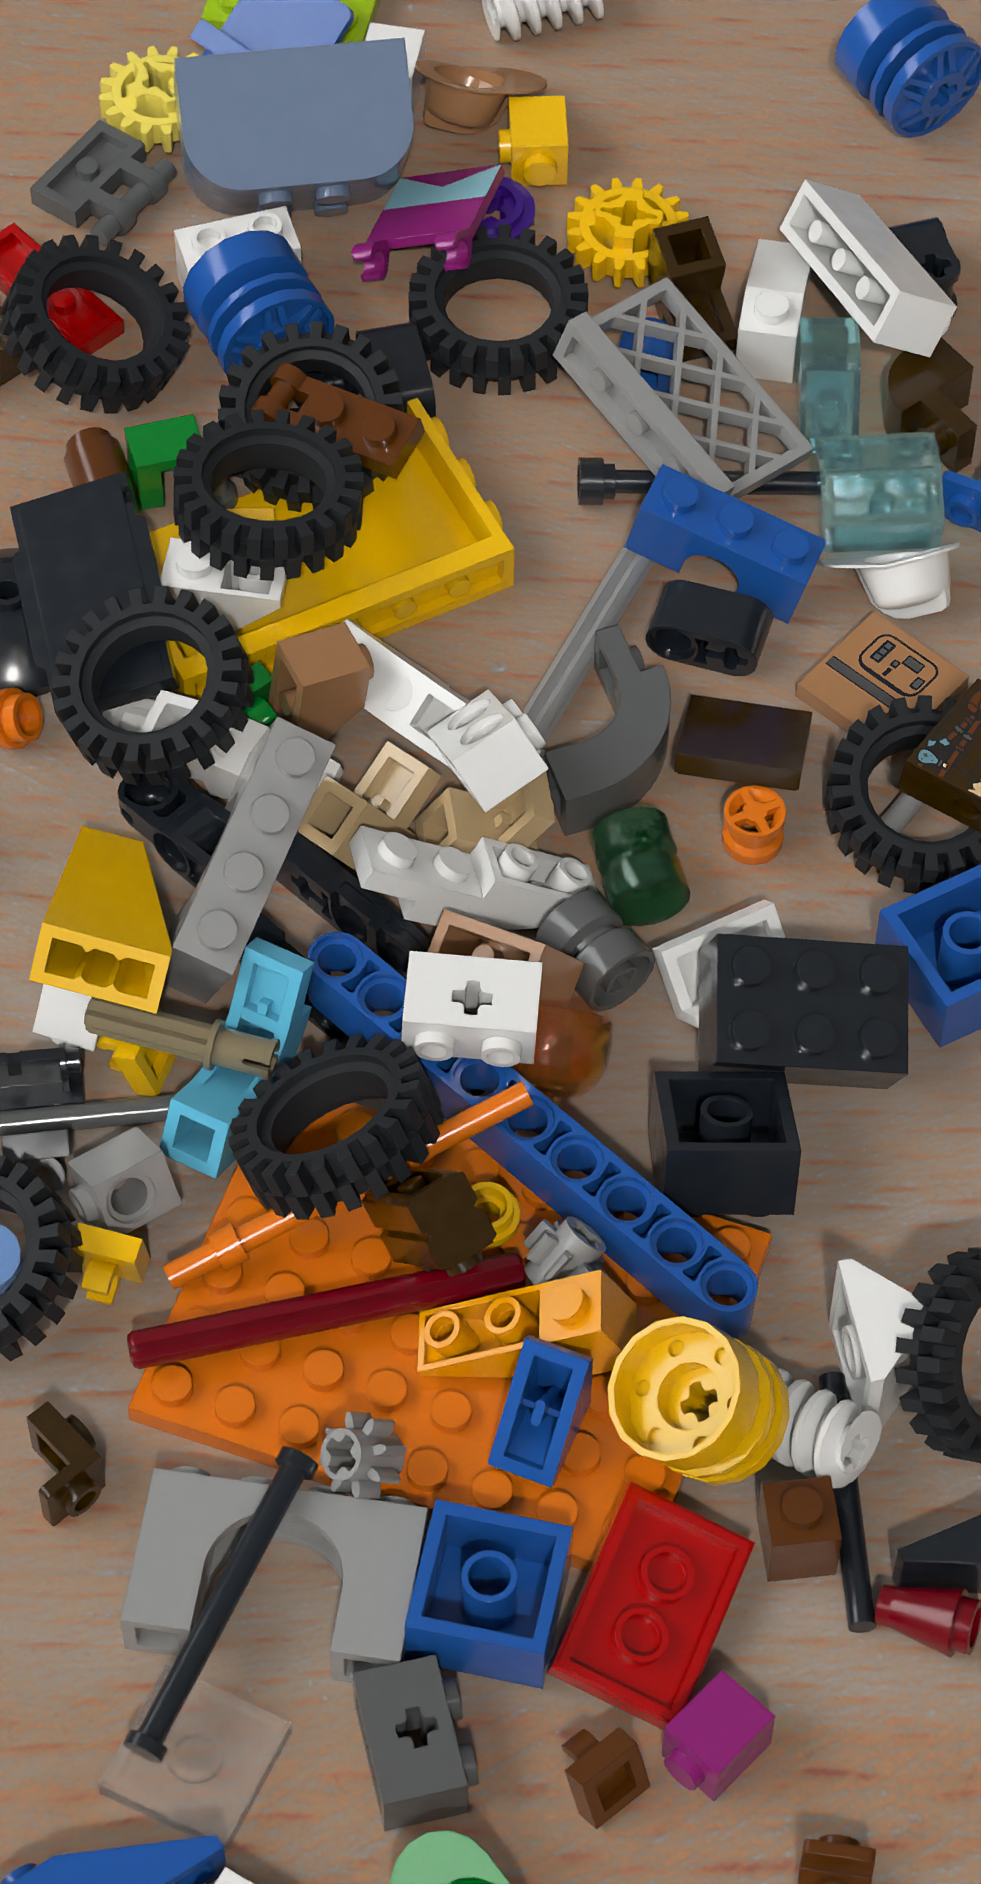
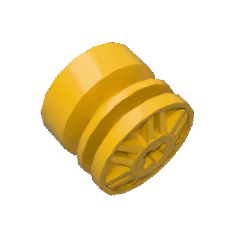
M684 1316L655 1321L635 1334L616 1358L608 1383L609 1415L620 1438L643 1457L660 1465L668 1466L671 1470L681 1473L689 1479L714 1486L741 1482L765 1467L781 1446L790 1418L788 1388L773 1362L757 1349L746 1345L738 1339L732 1338L726 1332L708 1322Z

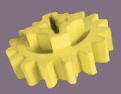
M148 46L147 56L143 58L130 51L127 53L126 66L112 63L110 65V77L101 78L100 80L101 94L99 95L101 118H106L107 124L142 141L145 144V152H149L154 143L162 144L165 152L170 153L173 150V142L179 141L174 96V58L179 57L178 48L172 46L166 55H158L155 46ZM193 52L186 57L198 56V54Z

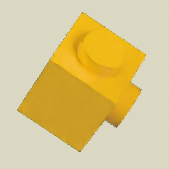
M565 96L509 97L508 129H498L499 163H510L511 179L523 186L567 185L568 132Z

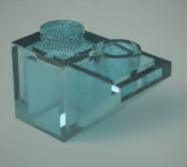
M800 317L795 363L798 429L815 448L812 454L857 455L861 375L859 324L854 318Z

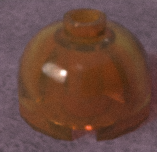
M539 1005L534 1064L518 1063L510 1067L560 1108L561 1100L580 1098L594 1088L603 1076L611 1053L614 1024L610 1021L602 1025L603 1016L596 1013L560 1006Z

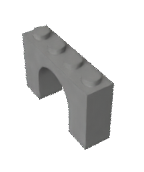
M277 717L249 753L224 808L231 811V815L193 894L185 907L173 920L168 931L173 952L165 985L206 1004L233 975L336 744Z
M179 1466L173 1470L153 1469L120 1619L125 1649L171 1656L179 1655L205 1606L212 1579L221 1566L232 1556L269 1487L271 1479L260 1476H247L241 1480L214 1477L207 1471L192 1466ZM314 1486L309 1490L299 1489L271 1542H287L312 1550L327 1561L341 1582V1595L330 1647L331 1679L353 1683L352 1673L404 1662V1626L428 1533V1508L416 1506L410 1500L398 1496H383L377 1500L355 1499L354 1497L347 1496L344 1492H333L329 1486Z

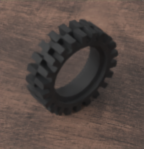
M499 224L498 237L488 238L486 225L478 227L473 237L469 267L445 271L443 264L446 263L447 252L446 250H437L434 244L431 247V258L423 255L417 262V273L412 272L409 282L410 292H408L409 322L414 321L426 361L430 360V371L440 378L449 370V384L460 389L468 377L473 378V393L484 395L486 394L488 381L498 382V395H511V381L519 380L524 393L536 389V374L546 384L556 380L557 366L566 371L553 356L569 320L584 312L588 313V283H584L585 273L581 265L574 266V255L567 248L557 253V241L547 235L536 246V230L523 227L520 238L513 239L511 238V225ZM507 279L530 285L539 291L548 301L551 313L544 324L530 335L518 339L495 341L479 339L466 334L454 325L445 309L448 301L454 294L468 284L480 280Z
M73 234L63 236L58 246L53 239L43 243L39 252L34 249L27 256L24 264L21 265L1 310V315H4L0 324L2 335H10L5 347L10 356L23 354L17 368L24 376L36 369L40 372L34 386L45 393L52 383L61 387L56 400L68 405L73 394L81 396L80 410L93 412L99 399L102 401L104 414L117 413L122 402L127 411L137 409L142 400L148 404L156 398L160 389L163 390L185 352L188 344L185 340L190 333V323L183 322L188 313L185 302L173 303L179 293L174 282L162 286L158 285L165 272L156 263L146 272L140 268L146 255L134 249L128 260L119 256L123 244L121 242L110 239L105 251L99 250L98 236L86 234L79 247ZM66 288L93 290L111 298L123 306L136 320L143 338V350L137 355L123 360L98 358L79 350L66 341L54 328L49 319L47 298L53 293Z
M310 321V332L299 333L296 322L284 325L286 337L278 340L272 330L261 335L263 347L258 351L251 344H248L241 351L243 362L241 366L232 362L226 372L229 384L228 386L221 384L219 392L221 408L218 409L219 426L225 430V416L237 412L243 424L250 423L249 411L259 396H267L272 388L270 378L280 363L291 364L303 372H327L344 378L358 390L362 397L404 412V405L395 369H389L388 358L381 349L375 353L372 352L371 340L362 334H359L355 341L351 340L349 328L336 324L333 334L325 333L324 323L321 321ZM362 466V472H364L363 498L374 491L373 480L376 477L384 482L388 476ZM259 468L236 473V475L242 474L244 485L253 493L258 488L261 489L264 501L276 506L280 498L284 499L290 511L301 512L302 502L312 503L314 510L324 497L316 483L292 471Z
M264 409L250 410V423L243 424L237 412L226 415L225 430L213 420L203 426V437L193 433L186 440V450L180 449L176 457L173 517L175 525H179L178 535L183 543L191 541V552L199 559L210 553V566L222 571L230 560L234 561L233 576L247 578L250 566L260 567V580L274 581L275 567H284L287 580L299 578L302 562L307 565L312 573L323 570L325 556L334 563L343 557L344 546L351 548L356 541L357 530L360 531L364 472H362V461L359 454L352 455L353 445L346 437L336 442L337 430L328 424L315 433V418L304 414L297 426L290 424V411L277 410L276 422H265ZM259 468H275L292 471L309 478L316 483L324 497L314 510L303 516L281 521H261L245 518L226 510L214 497L213 492L222 480L237 472Z
M155 586L154 600L148 601L142 588L128 590L130 606L122 608L116 596H113L103 601L110 613L109 616L100 620L91 609L81 618L88 630L85 636L71 629L64 639L72 653L67 654L58 651L54 664L61 676H52L51 688L58 698L53 700L54 706L75 746L78 747L83 757L92 766L96 763L103 774L114 779L119 771L125 783L139 785L141 774H145L151 786L165 785L164 771L172 769L177 780L182 781L192 777L187 763L197 759L203 770L215 764L209 752L214 745L218 746L225 753L231 749L235 742L229 733L230 728L243 732L248 719L242 707L252 708L254 694L249 684L254 683L253 671L231 623L224 614L220 616L215 605L205 598L199 604L193 592L181 589L177 600H175L169 587ZM170 640L189 645L205 657L207 680L202 696L191 712L177 723L162 730L143 733L124 730L113 725L102 716L100 693L103 681L116 660L130 649L146 642Z
M918 695L915 708L908 709L906 698L901 697L891 701L888 713H885L879 704L868 711L865 724L857 719L849 727L846 740L842 738L837 747L825 795V810H831L827 822L831 835L841 833L838 848L845 857L854 851L858 854L855 867L864 875L868 873L872 866L881 870L877 883L890 888L895 876L906 880L903 892L917 894L921 882H928L930 887L981 864L980 832L969 827L965 832L946 840L934 842L914 840L897 833L887 826L875 812L869 798L868 778L873 769L890 755L899 751L917 748L956 704L957 701L946 698L943 709L935 710L932 709V696Z
M363 1034L350 1036L345 1049H342L338 1040L334 1039L323 1043V1055L315 1057L310 1048L297 1054L302 1064L293 1070L285 1062L276 1067L273 1072L278 1081L273 1084L263 1079L260 1080L252 1088L258 1099L244 1098L238 1107L242 1117L233 1118L230 1125V1130L233 1133V1136L229 1137V1146L233 1152L232 1154L261 1205L267 1210L272 1207L276 1215L284 1218L292 1211L296 1220H309L315 1208L321 1219L335 1216L337 1203L341 1201L344 1202L348 1211L362 1207L360 1194L368 1190L372 1191L376 1199L389 1192L384 1181L390 1176L400 1183L406 1180L412 1174L406 1162L422 1164L429 1155L425 1144H436L440 1135L436 1125L443 1124V1113L440 1109L442 1106L411 1047L407 1049L404 1042L396 1038L389 1043L386 1035L374 1034L367 1043ZM365 1099H387L378 1113L366 1125L346 1139L324 1149L302 1154H286V1151L296 1137L311 1123L328 1112L346 1104Z
M0 1155V1209L16 1213L23 1222L27 1238L26 1256L21 1271L12 1286L0 1297V1353L6 1359L12 1361L23 1355L17 1339L24 1336L34 1346H37L47 1337L36 1325L43 1316L58 1325L66 1314L54 1303L57 1295L74 1299L78 1286L66 1276V1273L82 1272L83 1258L73 1248L81 1246L83 1243L81 1232L71 1224L76 1219L70 1208L61 1201L62 1198L28 1167L20 1162H17L15 1165L6 1156Z
M975 1247L968 1248V1252L956 1251L947 1255L949 1264L936 1263L928 1271L934 1284L919 1282L911 1295L923 1307L921 1310L905 1308L901 1323L914 1328L913 1339L897 1337L895 1352L909 1354L910 1365L896 1367L895 1376L896 1383L913 1386L912 1390L900 1396L899 1399L903 1411L917 1413L909 1424L916 1434L927 1435L924 1443L932 1450L943 1452V1456L981 1463V1416L975 1412L968 1402L962 1377L963 1347L969 1326L981 1307V1248Z

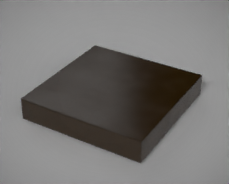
M691 694L676 754L674 772L682 775L792 791L799 790L813 712Z

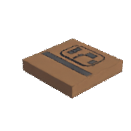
M873 611L797 683L796 697L848 733L849 727L857 719L865 724L867 713L870 709L880 704L883 711L888 713L891 701L901 697L906 698L908 709L915 708L918 695L932 696V709L942 710L946 698L956 700L967 690L969 676L876 611ZM902 751L890 755L885 759L891 763Z

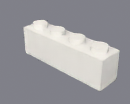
M805 179L779 229L874 343L930 357L941 336L948 330L957 306L860 195Z

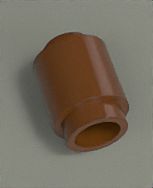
M98 427L86 428L75 433L68 440L64 464L73 487L125 471L131 481L134 497L136 496L137 488L121 444L107 430Z

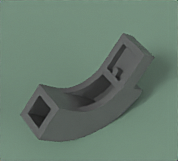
M619 625L595 632L594 669L615 713L614 719L602 732L588 740L545 752L544 762L549 768L546 772L551 799L554 804V813L564 836L603 825L631 809L651 789L662 770L667 755L671 713V690L668 676L663 665L645 669L644 660L639 648L636 645L628 646Z

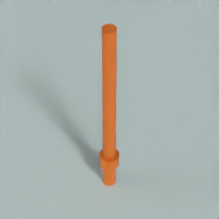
M521 1081L443 1121V1124L436 1125L440 1135L436 1144H425L429 1155L424 1161L533 1106L534 1104L523 1082ZM410 1161L406 1162L409 1169L419 1164ZM343 1201L338 1202V1203H337V1206H339L340 1204H342V1203H344V1202H343ZM316 1208L311 1214L309 1220L319 1216V1213L316 1210ZM272 1209L237 1228L230 1223L209 1234L210 1242L163 1265V1269L173 1288L177 1289L220 1266H223L225 1271L243 1263L250 1259L249 1251L309 1220H296L292 1211L284 1218L276 1215Z

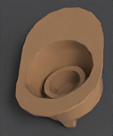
M422 59L415 61V69L427 76L423 108L424 122L430 127L458 134H476L489 129L500 120L509 102V97H512L513 94H530L547 88V80L540 75L528 71L500 67L459 66L436 60Z

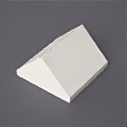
M840 1260L837 1264L828 1323L840 1371L845 1374L848 1399L859 1406V1414L867 1410H873L880 1416L883 1428L899 1405V1397L907 1393L912 1386L896 1383L895 1368L910 1365L909 1354L895 1352L897 1337L913 1339L914 1331L913 1327L901 1323L905 1308L921 1310L923 1305L909 1291L855 1260Z

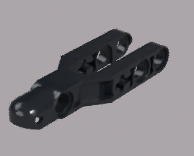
M172 769L164 771L165 778L169 780L168 782L165 779V785L151 786L145 774H141L139 785L128 784L122 780L117 791L121 815L130 826L154 845L161 858L175 872L196 888L214 853L231 813L213 798L200 792L186 779L178 781ZM300 834L295 835L276 880L336 930L348 933L359 939L407 980L409 952H428L431 942L425 934L409 920H405L403 915L373 891L361 888L359 880L308 838ZM260 913L246 946L258 937L306 958L285 941V932ZM244 951L240 957L239 963L242 962ZM307 992L304 1004L312 1007L308 1020L331 1039H337L339 1043H346L349 1036L314 1007L309 1000Z

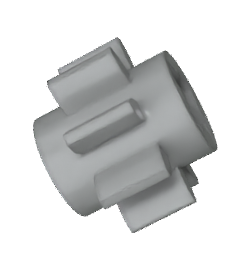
M568 1216L563 1223L557 1220L553 1225L543 1219L523 1242L530 1250L526 1255L530 1261L524 1269L534 1285L600 1269L607 1275L605 1270L600 1267L604 1262L601 1255L606 1251L605 1243L590 1226L575 1217Z
M346 1412V1428H326L325 1433L327 1436L321 1447L319 1464L322 1465L326 1474L333 1479L330 1488L333 1492H352L355 1499H379L381 1493L380 1483L399 1484L401 1481L399 1474L404 1465L407 1448L403 1446L400 1438L392 1432L395 1425L392 1419L373 1418L371 1413Z

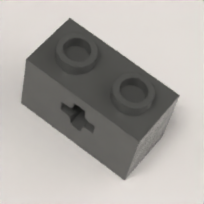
M436 1655L352 1673L354 1704L384 1831L468 1813V1787L479 1785L476 1761L471 1743L458 1744L452 1721L463 1719L460 1697L454 1677L441 1678ZM420 1734L422 1743L427 1746L414 1748L413 1741L409 1736Z

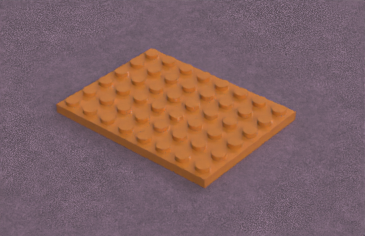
M349 1103L330 1111L301 1132L290 1145L286 1154L308 1153L338 1143L360 1130L379 1110L357 1103ZM470 1139L441 1152L422 1164L414 1166L464 1172L471 1186L480 1182L498 1183L516 1198L520 1206V1225L516 1234L502 1245L482 1249L481 1253L484 1258L514 1252L520 1255L525 1268L526 1264L530 1261L526 1257L530 1250L523 1242L543 1219L552 1225L557 1220L562 1223L565 1220ZM239 1165L235 1169L202 1245L210 1242L208 1235L230 1223L237 1228L272 1210V1207L267 1210L261 1205ZM573 1171L563 1173L573 1179L588 1177ZM364 1193L360 1194L361 1201L365 1196ZM342 1203L337 1206L335 1216L321 1219L319 1215L249 1251L250 1259L227 1271H225L223 1266H220L183 1285L166 1324L423 1270L421 1266L393 1261L380 1237L384 1229L374 1226L363 1204L360 1208L348 1211L345 1204ZM621 1211L612 1214V1216L619 1220L631 1221L637 1219L635 1215L629 1212ZM486 1213L490 1222L498 1220L495 1215ZM713 1215L691 1217L744 1261L755 1273L758 1282L771 1248L772 1234ZM605 1253L601 1255L604 1262L600 1267L637 1304V1333L655 1321L679 1317ZM668 1253L662 1255L663 1259L673 1263L688 1261L680 1254ZM526 1274L525 1287L534 1285ZM718 1295L712 1297V1300L720 1305L731 1306L738 1304L730 1296ZM420 1311L148 1367L145 1369L128 1406L129 1419L131 1421L276 1469L279 1468V1465L275 1462V1459L281 1447L287 1446L297 1449L311 1457L319 1466L312 1481L330 1487L333 1479L326 1474L322 1465L319 1464L321 1447L327 1436L325 1433L326 1428H346V1412L371 1413L373 1418L392 1419L395 1422L392 1432L400 1438L403 1446H406L407 1452L405 1453L403 1468L399 1474L401 1481L399 1484L380 1483V1497L398 1496L410 1500L416 1506L427 1507L428 1519L430 1520L435 1500L437 1499L572 1526L571 1567L589 1572L622 1493L630 1482L676 1503L685 1480V1476L681 1473H677L668 1466L660 1465L641 1456L620 1438L609 1415L608 1383L612 1371L592 1375L591 1403L552 1488L487 1464L513 1378L421 1376L417 1372Z

